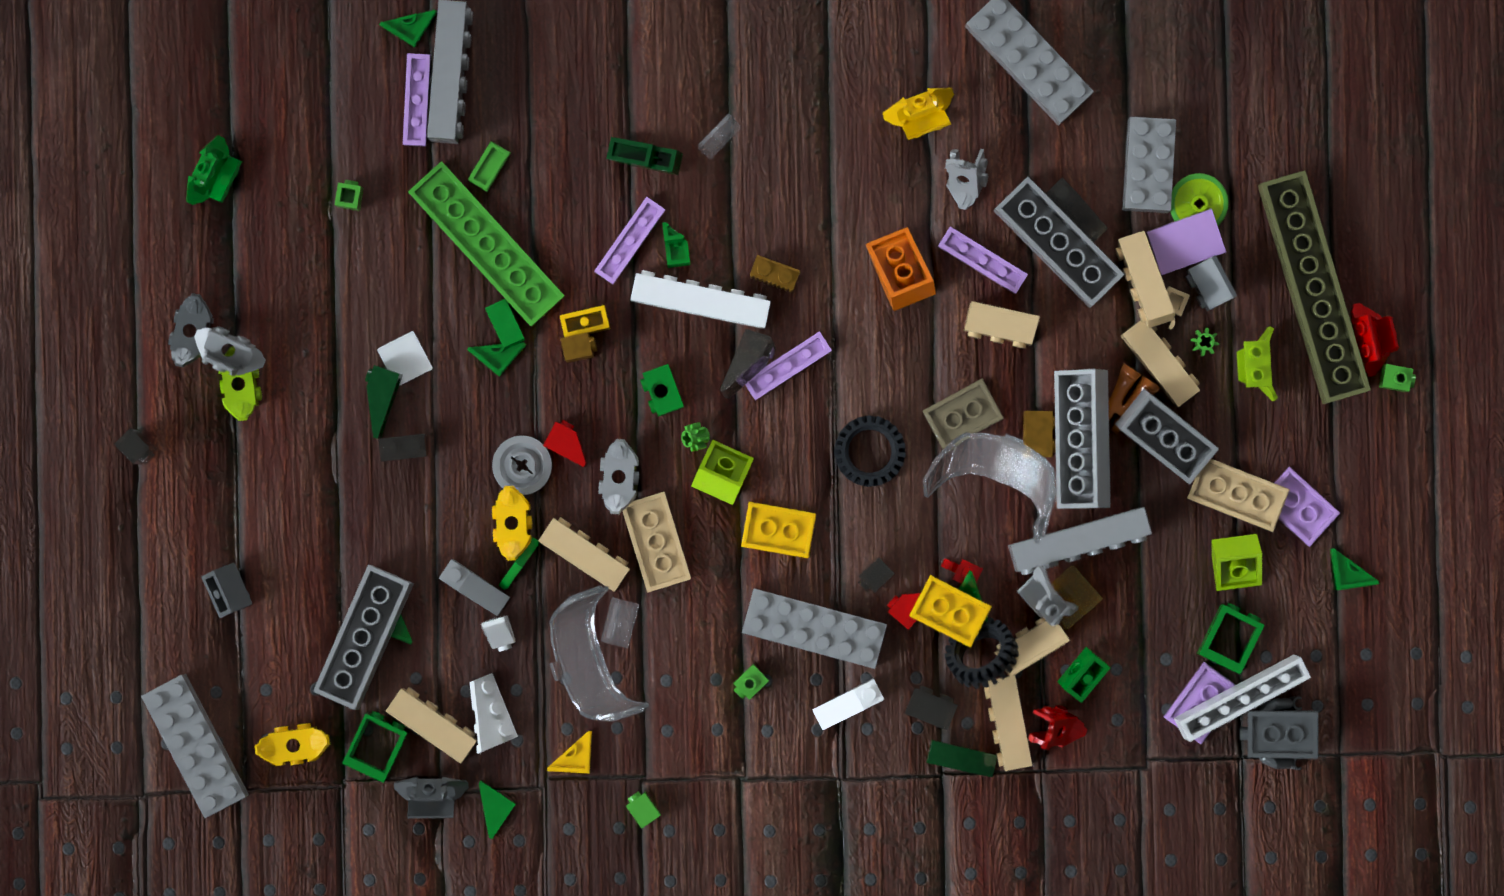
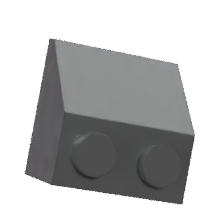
M1216 255L1186 271L1188 274L1185 276L1186 281L1191 289H1196L1198 293L1196 299L1202 309L1206 308L1209 311L1237 296Z

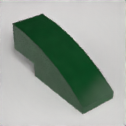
M611 137L606 159L678 175L683 153L652 144Z
M931 739L926 762L993 778L997 755Z

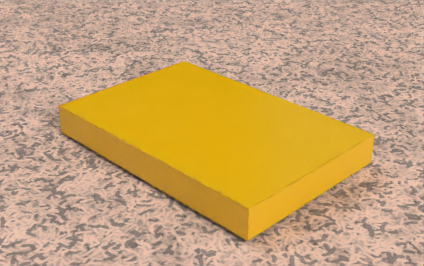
M749 502L741 547L809 559L816 513Z
M930 575L909 617L971 648L992 606Z

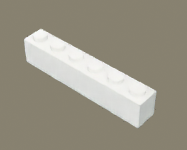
M644 270L641 271V274L636 273L631 302L765 329L771 302L766 300L767 296L753 294V297L744 296V291L731 289L729 293L722 291L721 286L709 284L708 288L699 286L700 282L686 280V283L677 282V277L664 275L663 279L654 277L655 273Z
M1292 655L1178 715L1174 720L1183 738L1191 742L1311 677L1301 657Z

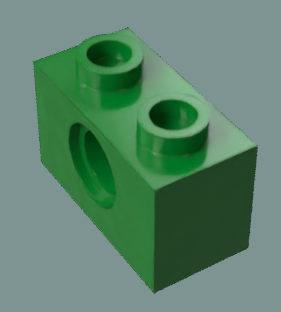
M668 364L642 373L644 378L640 379L644 392L649 391L652 400L648 401L652 414L657 412L658 417L684 408ZM658 385H664L668 389L667 395L663 398L655 395V388Z
M1085 647L1057 682L1065 691L1082 703L1111 667L1089 648Z

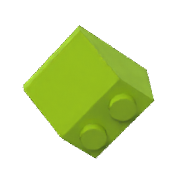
M712 440L691 487L733 505L754 458Z
M1257 534L1211 540L1212 562L1217 591L1262 585V551Z

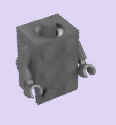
M1300 696L1275 698L1262 704L1259 710H1249L1248 727L1240 726V740H1248V758H1259L1261 763L1274 769L1293 770L1302 769V767L1295 766L1297 759H1318V711L1301 710L1302 707H1296L1295 701L1302 699Z

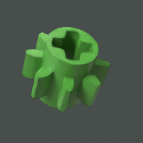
M1205 328L1203 334L1196 330L1197 338L1190 339L1191 342H1195V347L1192 351L1200 350L1201 356H1204L1207 350L1210 354H1213L1214 350L1212 347L1219 345L1214 340L1217 333L1209 334V328ZM1201 336L1204 339L1209 338L1210 341L1207 343L1209 347H1202L1200 345L1202 342Z
M700 422L686 425V431H683L681 435L683 445L690 447L691 452L706 448L705 443H708L710 439L708 429L704 426L701 427Z

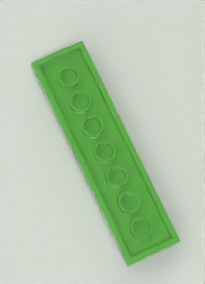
M442 161L408 191L531 327L565 297Z

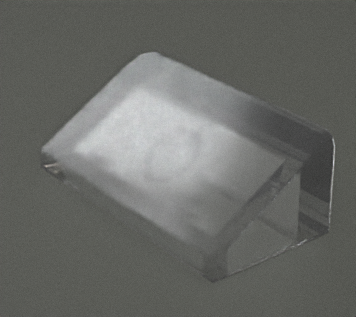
M727 114L698 144V149L708 159H712L741 129V126L731 114Z
M613 597L601 641L628 648L639 604Z

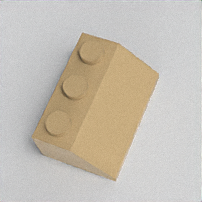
M971 302L968 308L964 331L968 332L969 337L981 339L982 335L991 337L990 341L1003 344L1004 340L1013 342L1012 346L1026 349V345L1031 346L1040 316Z
M1042 617L1035 621L1037 626L1030 630L1025 627L1017 632L1015 640L1018 644L1017 650L1019 655L1015 657L1017 660L1016 665L1010 664L1013 668L1011 673L1005 671L1007 675L1012 677L1069 642V638L1059 624L1052 626ZM1000 643L996 645L997 650L994 651L996 656L1000 650Z

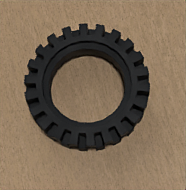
M863 416L852 420L840 431L835 443L834 455L839 470L848 480L857 485L874 487L890 481L898 474L904 463L906 447L902 434L890 421L878 416ZM865 430H875L882 433L891 445V457L888 464L880 471L873 473L860 471L852 464L849 458L848 449L852 438Z
M988 617L987 622L984 621L974 641L976 642L983 638H994L1000 642L998 655L991 663L984 667L970 668L963 664V656L968 646L949 638L948 642L950 645H946L945 650L947 653L944 654L947 660L946 664L956 680L962 685L965 684L969 688L973 685L975 689H980V684H982L984 688L989 687L988 681H992L993 685L997 684L996 678L1000 676L1002 680L1005 679L1004 671L1011 673L1013 668L1010 664L1016 665L1017 660L1015 657L1019 655L1017 650L1018 644L1008 627L1002 624L1000 620L994 621L993 618Z

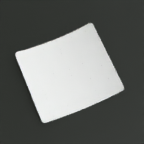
M414 331L377 349L386 368L403 375L400 385L432 370V366Z

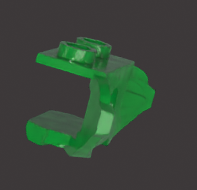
M217 135L200 151L202 155L192 176H188L186 202L191 205L204 202L208 198L223 203L225 197L229 194L230 186L235 176L239 173L242 161L229 156V148L225 138Z

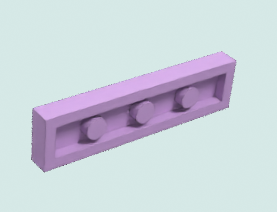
M407 53L403 145L426 146L430 54Z
M646 197L594 272L611 284H614L663 215L665 209Z
M949 227L938 245L939 248L1014 294L1017 293L1028 275L952 227Z
M819 331L743 382L753 398L757 400L832 350Z

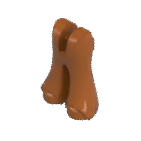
M1123 364L1115 388L1108 399L1109 420L1113 417L1114 413L1118 414L1110 428L1115 434L1121 431L1115 423L1141 391L1146 389L1154 395L1161 388L1142 376L1130 397L1122 405L1127 393L1141 376L1140 373L1126 364Z

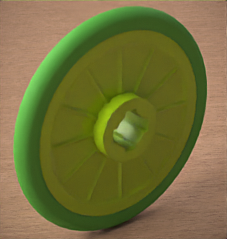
M1196 173L1182 178L1174 186L1170 211L1174 221L1208 209H1212L1217 226L1224 220L1228 210V195L1224 186L1216 178L1207 174ZM1198 198H1200L1203 202V205L1199 207V209L1198 207H1196V205H1194V202H1196Z

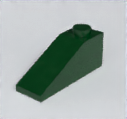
M376 365L373 366V369L369 368L365 381L368 382L367 394L373 438L381 439L403 375Z

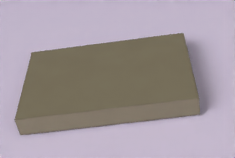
M983 378L922 411L943 451L1004 419Z

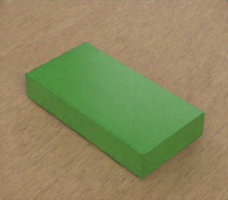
M491 141L468 181L488 192L511 153Z

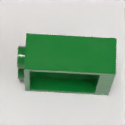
M1228 602L1227 606L1220 605L1197 654L1237 674H1241L1265 625L1260 623L1261 618L1251 613L1245 616L1239 613L1241 608ZM1226 613L1255 627L1238 663L1209 649Z
M372 711L371 714L365 713L342 764L384 783L393 768L409 731L405 730L406 726L394 720L392 723L384 720V715ZM370 721L400 735L384 770L354 757Z

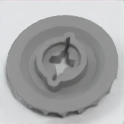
M529 436L511 437L504 441L494 454L492 461L494 477L502 488L504 486H514L522 495L532 494L540 490L548 481L552 469L551 456L547 448L535 438ZM512 457L519 461L527 460L526 466L533 474L523 469L519 472L517 470L518 465Z

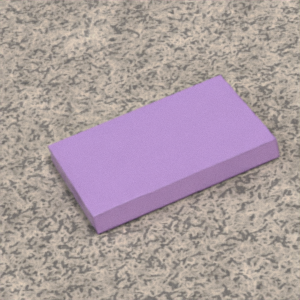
M1212 209L1146 232L1161 275L1226 252Z
M1288 467L1274 482L1290 489L1278 519L1310 547L1340 512L1293 469Z
M1203 662L1164 715V718L1178 727L1174 720L1175 717L1235 686V684ZM1210 732L1196 738L1195 741L1202 744Z

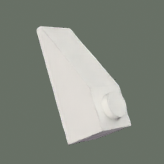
M508 616L481 624L492 649L498 648L499 652L512 648L511 643L516 642Z
M872 678L814 708L813 712L822 730L883 701L884 698L875 680Z

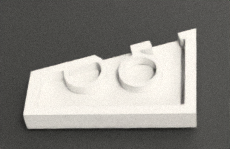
M491 673L471 681L470 691L472 710L475 711L476 718L474 730L478 737V745L476 746L478 754L514 739L518 735L493 674Z

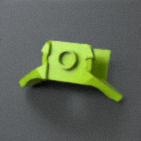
M1270 326L1267 327L1258 341H1244V348L1237 351L1238 381L1246 384V388L1259 387L1271 401H1275L1278 397L1272 386L1270 338L1274 328Z
M229 347L225 356H233L235 348ZM259 369L242 375L236 374V376H231L227 370L226 372L219 371L223 380H220V390L222 394H225V398H222L223 406L238 421L248 420L255 406H259V400H262L261 387H257L256 378H259ZM237 377H241L245 381V387L240 391H236L232 387V381Z

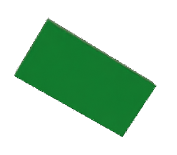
M506 299L485 308L504 350L525 341Z

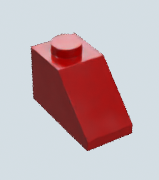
M562 420L561 424L555 422L543 446L585 467L587 464L578 434L573 431L574 426Z
M921 593L901 594L900 597L895 595L887 604L889 607L887 612L908 630L917 621L909 616Z

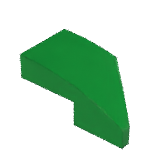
M663 222L668 268L689 266L688 241L684 235L676 232L669 224Z

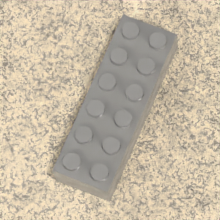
M438 1L427 137L431 142L458 144L459 139H463L464 125L460 122V118L465 116L466 103L462 100V94L467 93V80L464 77V70H469V57L466 54V48L471 46V34L468 31V25L473 23V12H471V8H469L466 2Z
M990 0L966 23L965 28L1058 126L1093 94L1094 91L1008 0Z
M1029 177L1021 182L994 209V212L1089 308L1124 275Z
M1108 370L1054 371L1057 509L1110 508Z
M1142 507L1010 544L1008 548L1015 572L1021 571L1022 575L1033 573L1039 565H1043L1047 569L1059 565L1058 561L1065 559L1066 562L1081 559L1080 554L1087 553L1088 556L1103 553L1102 548L1109 546V549L1113 550L1124 547L1125 541L1131 540V543L1147 540L1146 535L1152 533L1145 509Z
M373 565L367 566L313 692L351 709H360L414 583Z
M754 588L742 633L875 669L887 624Z
M182 674L141 696L204 818L249 796L186 674Z

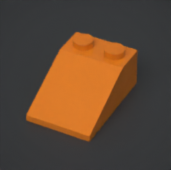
M908 227L866 244L893 311L936 294L934 280Z

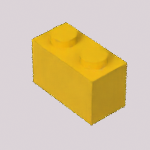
M604 305L559 315L564 337L587 332L591 334L610 329Z

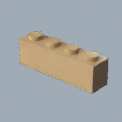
M1145 231L1118 239V247L1115 248L1118 260H1123L1126 267L1123 268L1126 281H1131L1133 286L1130 289L1134 302L1138 301L1140 305L1138 314L1141 322H1146L1147 327L1151 328L1174 320L1175 312Z
M1140 320L1124 332L1121 338L1177 408L1200 391L1197 387L1200 383L1192 373L1188 375L1183 369L1186 365L1178 355L1174 357L1169 351L1172 347L1164 337L1160 339L1155 333L1158 330L1157 327L1148 328L1146 322H1141Z
M560 517L559 520L553 518L538 541L615 592L630 570L627 567L629 562L618 555L616 558H613L607 554L609 552L608 548L599 542L595 546L589 542L590 536L581 530L577 533L570 529L572 524Z
M1015 675L1012 677L1006 676L1003 680L1001 677L996 678L998 683L993 685L992 681H988L989 687L984 688L986 699L990 698L992 707L988 708L990 722L995 721L996 730H993L992 733L994 743H999L1000 753H997L999 767L1003 766L1004 770L1008 771L1032 766Z
M408 687L407 690L401 688L386 712L453 759L462 763L478 741L475 738L476 733L466 726L462 729L456 725L457 720L446 713L443 716L437 711L439 707L429 700L426 703L418 698L420 694L412 688Z

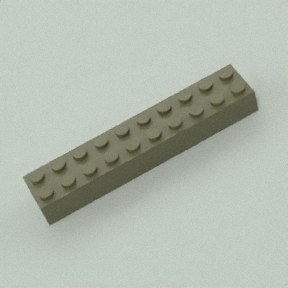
M1306 171L1259 184L1258 189L1322 404L1370 391L1367 375Z

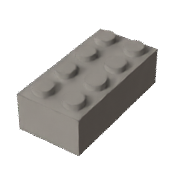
M1130 117L1128 119L1122 210L1169 213L1171 211L1176 119Z
M1146 389L1141 391L1115 423L1120 430L1188 484H1191L1219 449Z

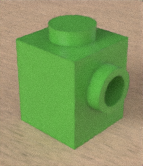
M345 180V183L338 182L334 205L338 208L360 211L364 188L358 186L359 182Z
M1384 364L1382 366L1379 388L1409 392L1410 388L1414 387L1416 375L1413 374L1412 368Z
M752 664L733 683L736 686L733 690L742 699L747 697L750 700L769 680Z

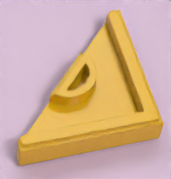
M592 731L584 734L547 767V771L589 774Z

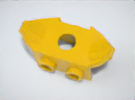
M927 88V92L908 99L903 97L883 112L884 120L893 125L901 126L908 140L951 125L945 110L950 105L954 96L952 88Z
M504 486L498 495L496 505L492 506V518L496 519L497 528H493V542H497V547H499L501 554L506 557L507 561L517 560L532 540V536L528 535V529H532V516H528V510H531L528 500L514 486ZM510 516L518 520V526L514 530H509L505 526V520Z
M311 723L299 724L295 730H288V726L274 728L275 732L269 733L260 739L258 744L255 745V753L275 766L285 765L287 761H290V765L303 764L304 759H307L308 762L316 761L330 745L329 736L322 730L317 729V727H311ZM290 739L299 741L300 748L297 752H290L287 749V742Z

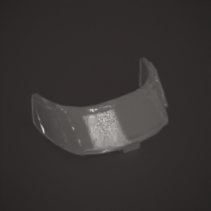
M966 432L952 440L933 460L932 465L924 476V496L929 498L947 480L966 474L986 476L1020 490L1032 499L1039 512V517L1034 524V542L1039 544L1041 537H1045L1057 487H1055V470L1049 461L1032 448L1023 445V440L1009 434L1003 437L989 433Z
M602 585L570 596L554 611L549 624L551 644L556 661L549 665L554 680L562 679L570 699L582 716L592 720L616 721L643 712L644 708L649 707L648 702H637L628 699L615 686L607 669L594 625L596 605L609 590L608 586L602 587Z

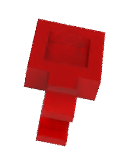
M944 558L941 567L955 573L952 580L959 583L963 582L969 570L973 572L977 583L983 568L964 559H961L958 565Z

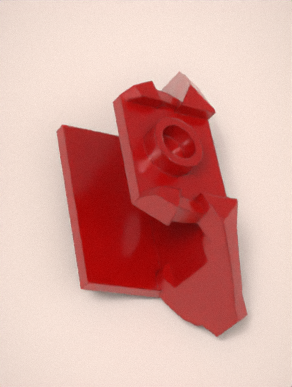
M1356 303L1352 305L1351 311L1356 342L1367 376H1375L1387 360L1390 352H1395L1400 348L1397 342L1393 317L1383 316L1382 318V316L1368 307Z
M1044 706L1042 709H1035L1033 711L1034 714L1050 721L1047 732L1040 731L1029 734V741L1040 744L1043 749L1050 750V747L1054 746L1063 748L1086 735L1087 728L1084 726V723L1077 716L1069 713L1068 709L1064 706ZM1063 727L1061 734L1058 736L1059 730Z

